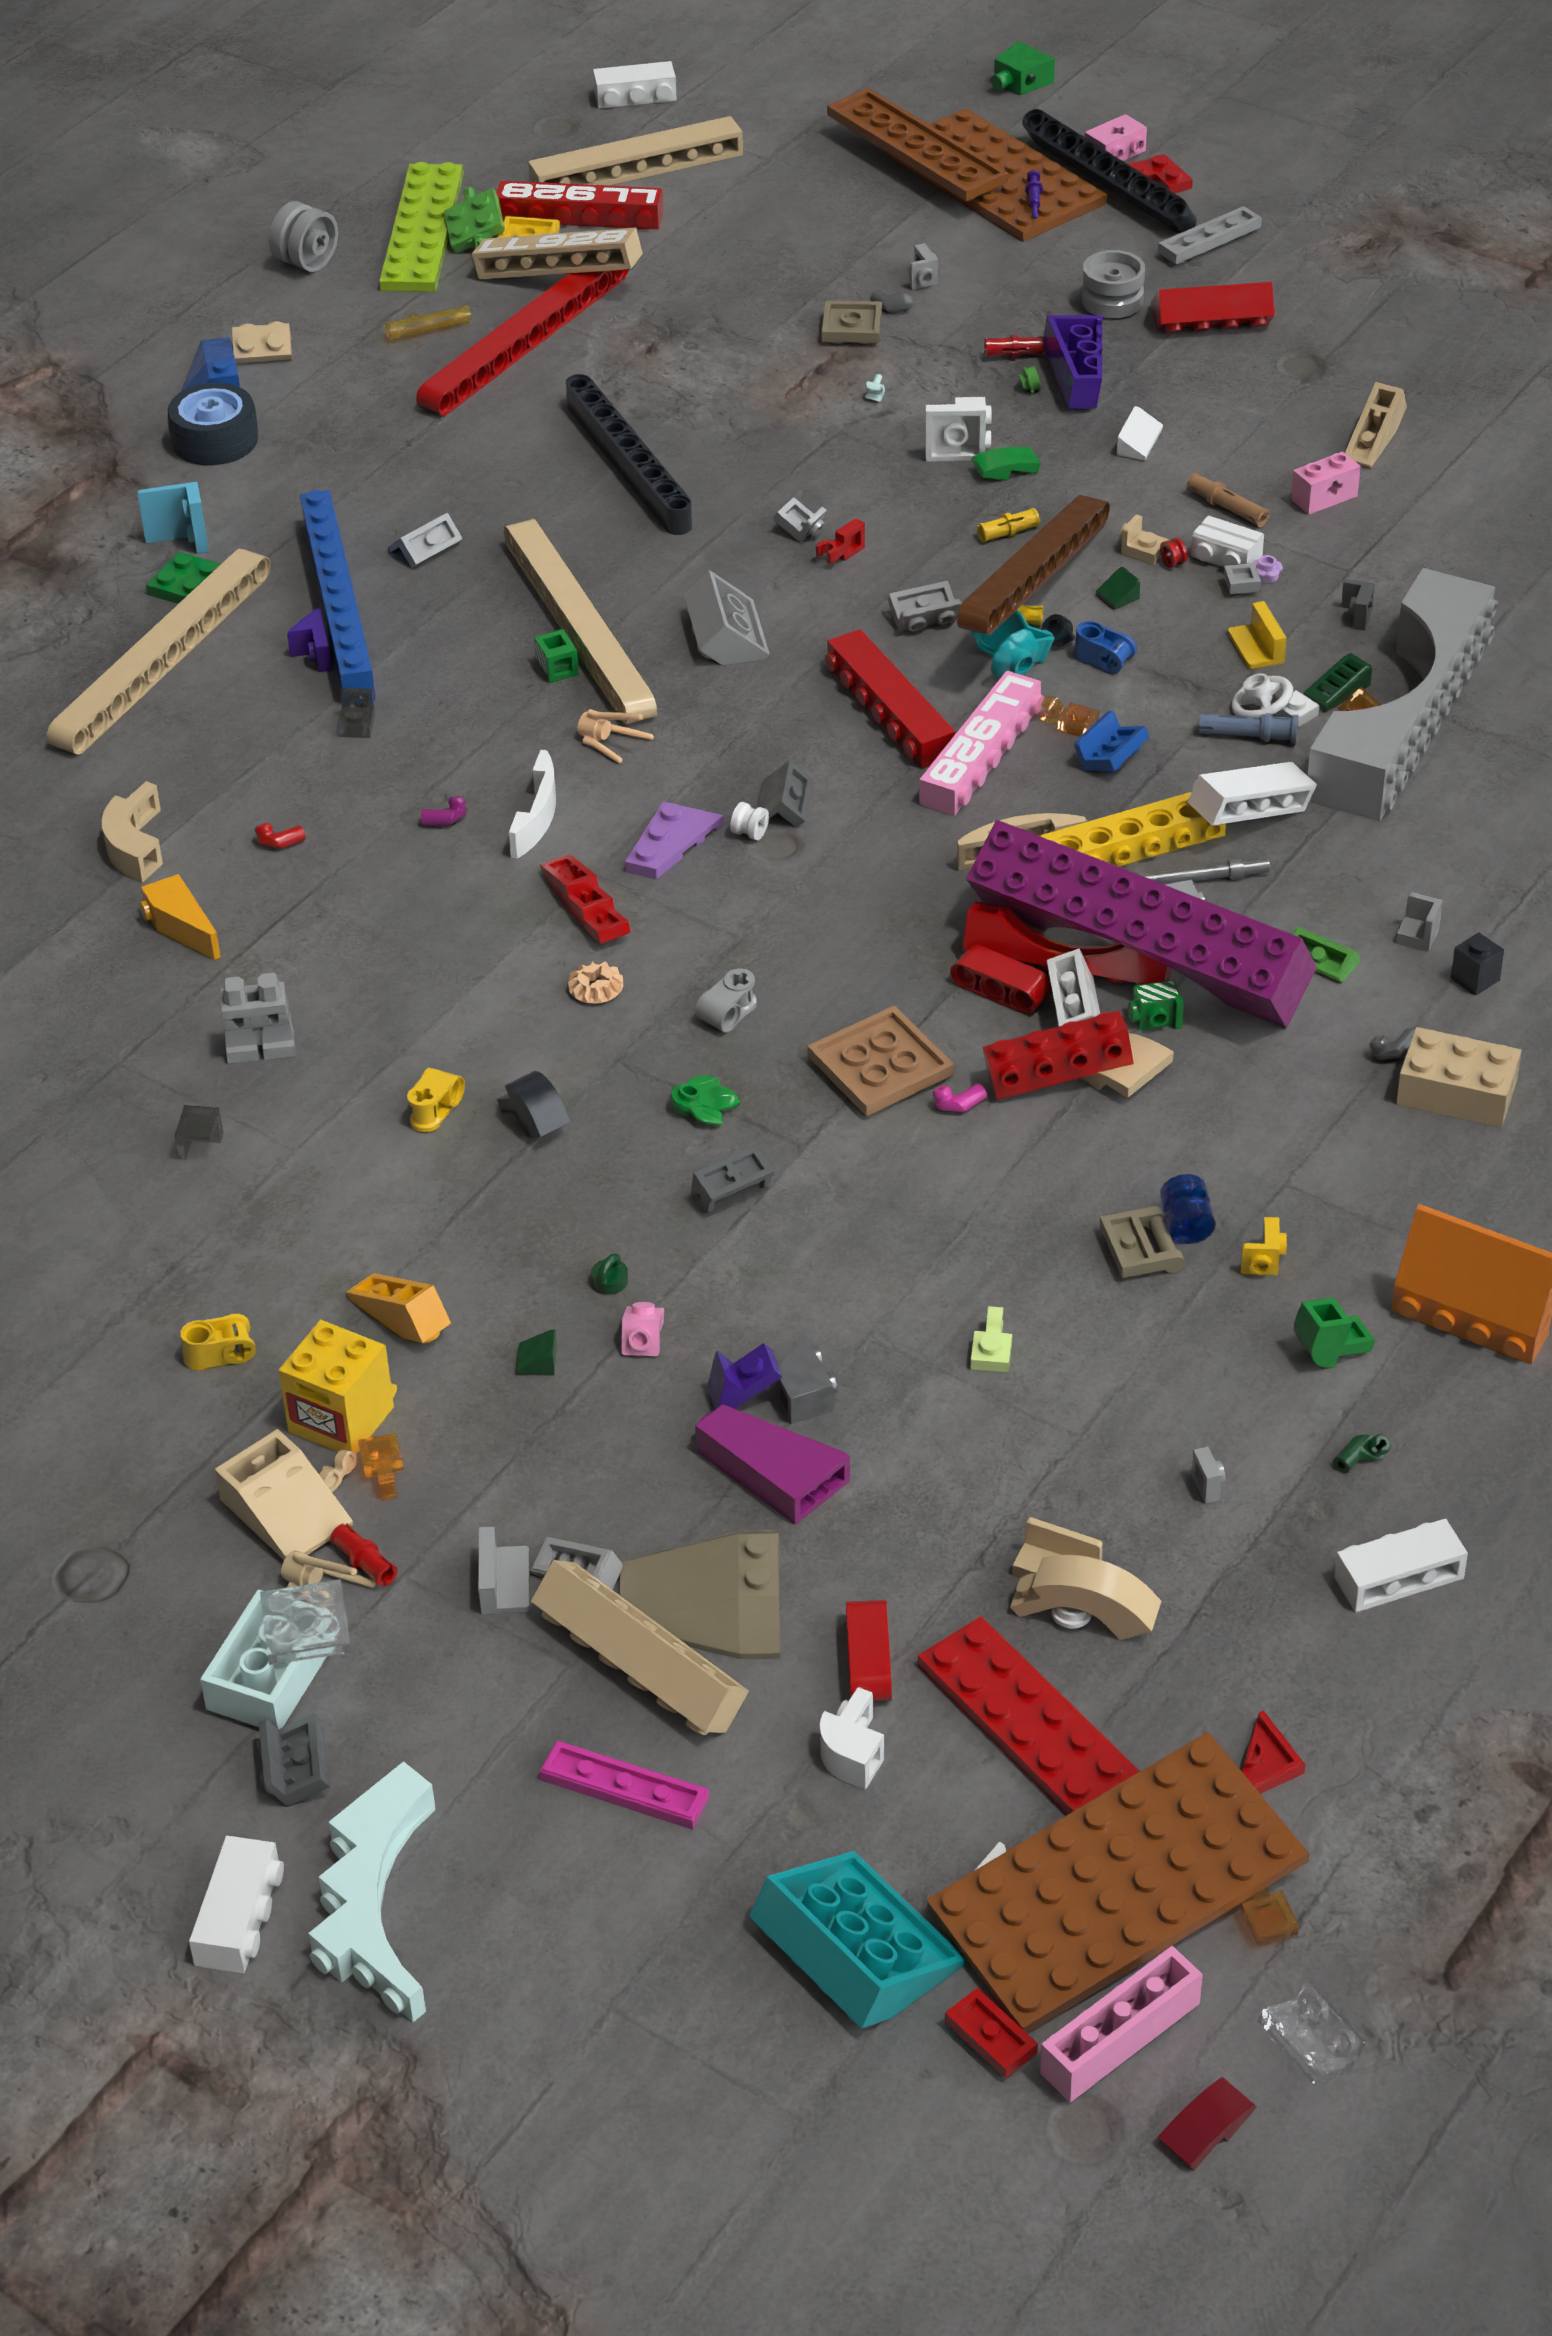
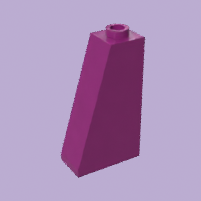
M721 1405L711 1414L704 1415L698 1424L695 1425L697 1452L795 1525L850 1482V1456L845 1452L726 1405Z

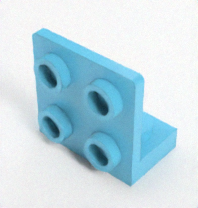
M197 482L137 491L146 543L188 538L189 543L195 542L197 554L209 552Z

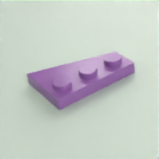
M662 802L625 861L626 872L654 879L659 878L683 859L682 853L692 845L698 847L705 841V835L711 830L718 831L724 826V815Z

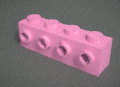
M1173 1946L1169 1947L1041 2044L1040 2074L1071 2103L1198 2006L1201 1998L1203 1974Z

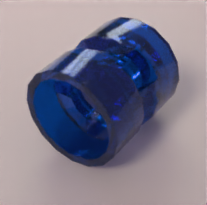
M1183 1174L1170 1178L1160 1189V1199L1171 1238L1178 1243L1195 1244L1211 1236L1215 1230L1216 1221L1204 1180L1196 1175Z

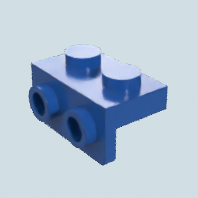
M1107 711L1074 742V747L1084 771L1112 773L1122 767V763L1130 755L1139 751V747L1149 738L1146 726L1120 727L1115 712Z

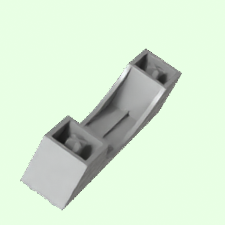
M1422 568L1401 602L1396 654L1410 663L1421 675L1423 681L1408 694L1387 704L1362 710L1333 711L1310 748L1308 777L1317 784L1310 802L1381 821L1387 809L1392 810L1398 790L1403 791L1406 786L1408 773L1415 771L1420 753L1427 751L1431 734H1437L1442 716L1449 714L1453 697H1459L1463 680H1469L1474 662H1479L1482 657L1484 645L1491 643L1495 627L1490 624L1498 606V601L1494 600L1495 586Z

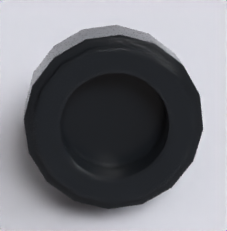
M1053 614L1043 622L1041 630L1051 632L1055 638L1052 646L1061 647L1069 641L1075 640L1073 625L1067 617Z

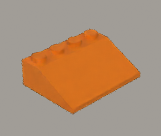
M1419 1204L1414 1214L1395 1280L1391 1311L1503 1353L1511 1358L1532 1364L1549 1336L1552 1319V1253Z

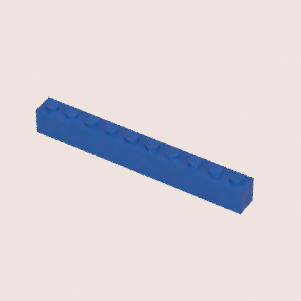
M314 490L309 493L300 494L304 528L344 705L376 701L372 667L330 490Z

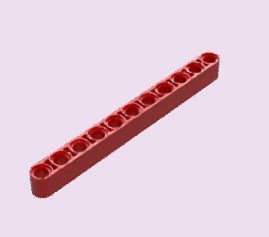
M629 269L569 273L426 380L417 391V404L422 408L443 416L449 414L620 284L626 278Z

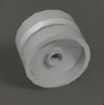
M299 201L288 202L275 215L270 227V250L275 258L283 262L293 264L309 272L319 271L326 266L333 256L337 246L338 226L334 216L323 210L312 208Z
M1106 250L1089 256L1083 263L1082 305L1094 315H1103L1104 318H1122L1138 312L1144 302L1145 263L1140 257L1121 250Z

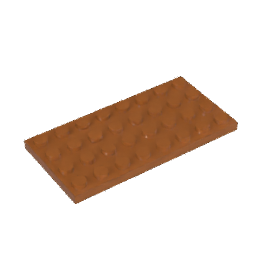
M967 108L960 109L956 113L940 118L929 125L1008 172V182L996 189L983 193L972 200L965 201L884 151L885 155L1022 242L1107 204V194ZM1031 170H1036L1040 173L1039 182L1043 185V192L1040 195V207L1037 209L1038 218L1033 219L1031 216L1032 209L1029 207V196L1025 192V185L1028 183L1027 173Z
M1207 1731L929 1897L926 1901L928 1910L960 1953L967 1959L969 1965L1004 2012L1029 2034L1309 1862V1852Z

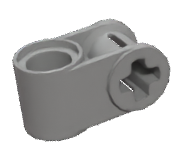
M741 968L729 971L716 985L703 993L695 1007L696 1017L725 1033L733 1030L737 1023L757 1006V998L752 991L755 985L753 973Z

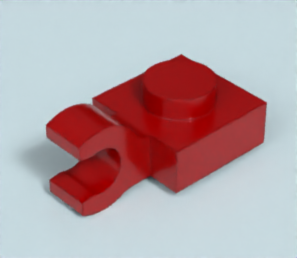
M855 518L835 531L834 540L818 542L816 544V556L820 557L827 553V562L834 563L838 559L846 561L864 549L865 522Z

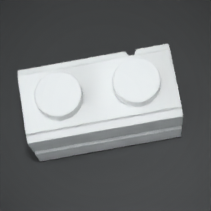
M1207 516L1202 524L1193 532L1191 556L1223 568L1228 565L1253 563L1263 555L1264 534Z

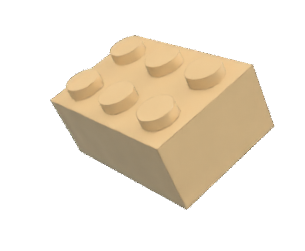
M1416 1027L1400 1072L1396 1104L1502 1127L1517 1083L1522 1049Z

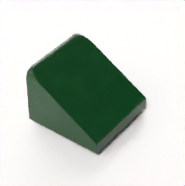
M1120 567L1096 590V595L1113 609H1118L1140 599V580L1126 568Z
M548 1330L519 1343L517 1374L555 1375L557 1355L556 1330Z

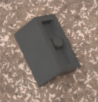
M789 760L763 780L758 807L767 809L769 818L778 812L797 828L806 821L813 779Z

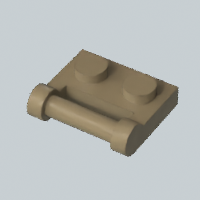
M1152 1206L1100 1217V1229L1121 1278L1166 1270L1168 1273H1176L1185 1267V1258L1182 1252L1176 1249L1165 1225L1167 1219L1161 1207ZM1146 1226L1152 1230L1161 1252L1154 1253L1143 1227Z

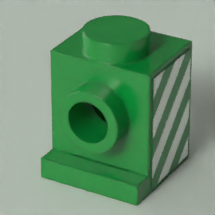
M564 629L534 637L535 656L547 674L549 683L579 675L577 649Z
M1175 980L1134 986L1133 1001L1128 1002V1012L1131 1021L1137 1022L1139 1030L1174 1025L1175 1029L1182 1028L1184 1002Z

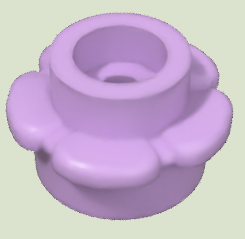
M1264 555L1253 562L1256 565L1262 583H1272L1278 580L1279 571H1282L1283 567L1275 557Z

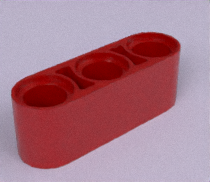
M971 945L950 968L951 978L961 988L1023 1014H1032L1052 992L1050 977L1043 971L981 945Z
M846 1601L850 1699L859 1687L872 1692L873 1701H892L887 1601Z

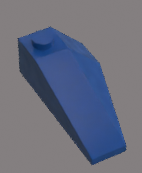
M229 337L200 341L181 392L192 386L214 382L240 387L236 360Z

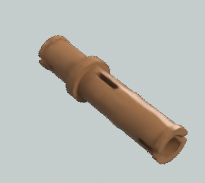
M1197 472L1193 473L1188 479L1187 489L1206 498L1209 504L1213 506L1219 505L1254 523L1258 527L1264 526L1268 521L1269 509L1263 508L1245 497L1228 490L1224 483L1220 481L1213 482Z

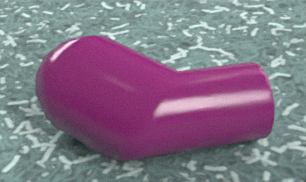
M451 796L448 800L449 808L444 810L422 809V826H449L466 815L468 809L465 807L466 799L463 796Z

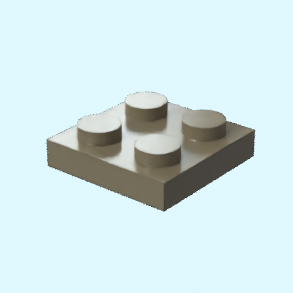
M825 300L822 342L834 344L843 342L879 343L882 302Z

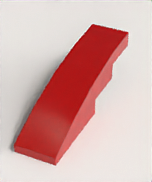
M568 854L540 864L541 871L558 897L583 928L600 944L631 933L629 921L615 910L613 898L599 887L597 875L575 857Z

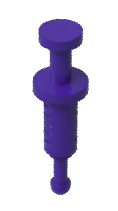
M1031 170L1027 173L1028 183L1025 185V192L1029 196V207L1032 209L1031 216L1033 219L1038 218L1037 209L1040 207V195L1043 192V185L1039 182L1040 173L1036 170Z

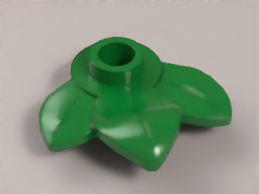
M708 1075L692 1077L687 1083L674 1086L670 1093L671 1106L677 1113L685 1116L693 1115L699 1122L710 1125H722L723 1118L720 1111L740 1105V1099L731 1089L719 1086V1079Z

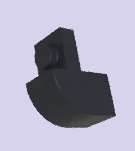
M533 1071L505 1085L508 1094L497 1099L502 1112L516 1111L527 1137H542L571 1122L555 1087L539 1071Z

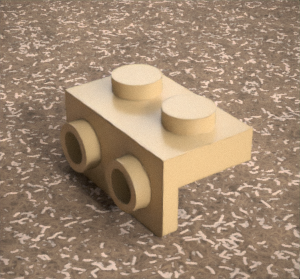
M275 321L270 322L268 325L247 323L239 327H232L233 352L236 364L292 360V335L289 323Z

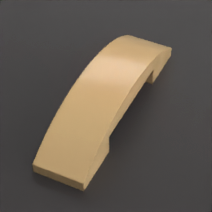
M1057 813L1030 814L1000 820L1038 836L1087 822L1083 816ZM995 822L982 826L957 841L958 871L971 869Z

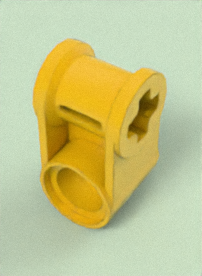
M427 1068L420 1080L407 1094L408 1104L412 1107L413 1111L410 1116L411 1127L418 1132L424 1133L439 1128L452 1109L460 1103L465 1090L464 1078L434 1068Z
M230 1314L225 1317L192 1321L184 1325L180 1336L185 1365L189 1369L203 1371L229 1364H242L252 1359L256 1354V1345L249 1337L251 1326L248 1318L241 1314ZM233 1325H236L237 1333H234ZM235 1345H239L240 1353L236 1352Z

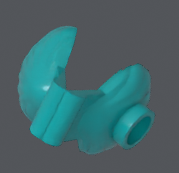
M1017 610L991 635L972 632L978 649L992 656L990 670L993 673V677L998 679L1006 671L1023 675L1031 669L1034 663H1044L1055 639L1053 634L1047 630L1028 626L1021 612Z

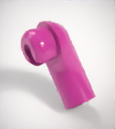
M978 1083L961 1094H952L949 1086H940L933 1091V1097L936 1100L934 1105L941 1111L966 1112L986 1099L987 1093L985 1088Z

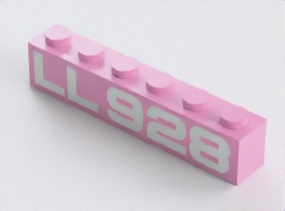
M1006 671L919 779V805L955 816L963 805L966 806L969 803L972 793L978 786L981 787L984 784L987 774L992 768L998 766L1001 756L1006 750L1012 748L1019 733L1027 729L1029 721L1034 714H1038L1041 711L1044 702V696L1041 695V681L1010 671Z

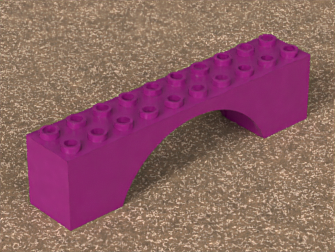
M997 819L966 877V880L982 902L1009 907L1027 925L1042 931L1053 927L1075 929L1129 947L1181 973L1208 990L1223 1003L1284 1028L1288 1027L1317 969L1303 939Z

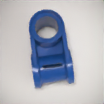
M1085 621L1076 628L1075 658L1080 662L1100 668L1107 673H1118L1123 668L1125 660L1131 659L1137 652V646L1130 636L1104 627L1098 622Z

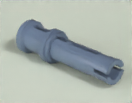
M1201 713L1199 734L1260 737V740H1264V742L1276 739L1290 740L1291 744H1296L1299 715L1293 714L1292 718L1273 717L1271 713L1262 714V717Z

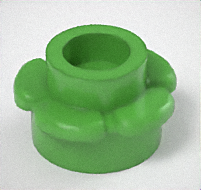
M1025 366L1023 367L1024 373L1019 374L1023 390L1030 389L1031 394H1034L1035 390L1042 388L1035 366L1029 368Z

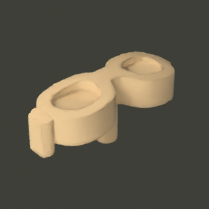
M342 1449L335 1457V1468L329 1466L322 1467L319 1475L331 1492L335 1491L341 1484L343 1477L355 1468L357 1463L355 1452Z

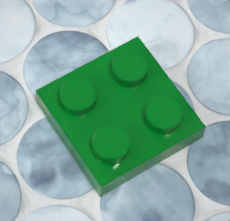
M178 552L146 584L147 595L179 604L221 564Z

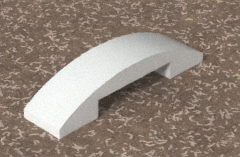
M540 750L533 768L536 798L530 813L517 811L509 830L511 858L518 859L533 848L543 837L553 819L556 807L553 763L547 750Z

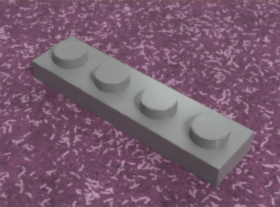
M1245 206L1159 242L1158 253L1175 264L1182 263L1187 259L1261 228L1262 217Z

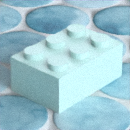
M257 1590L200 1679L206 1710L259 1727L260 1721L268 1719L278 1729L283 1728L335 1644L330 1612Z

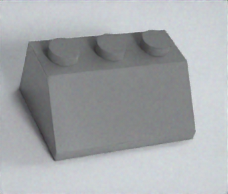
M710 570L684 593L687 605L686 610L690 616L692 631L698 644L697 649L703 657L709 660L712 658L721 665L764 660L770 656L752 598Z

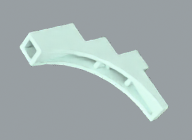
M403 1761L329 1821L332 1840L330 1841V1846L340 1860L319 1876L322 1894L320 1901L330 1916L308 1934L312 1950L310 1958L319 1971L324 1974L330 1972L341 1983L353 1974L365 1988L372 1987L381 1994L384 2003L392 2012L396 2014L401 2012L414 2022L426 2012L423 1988L401 1965L389 1945L382 1926L381 1907L386 1880L398 1853L413 1831L436 1809L432 1784Z

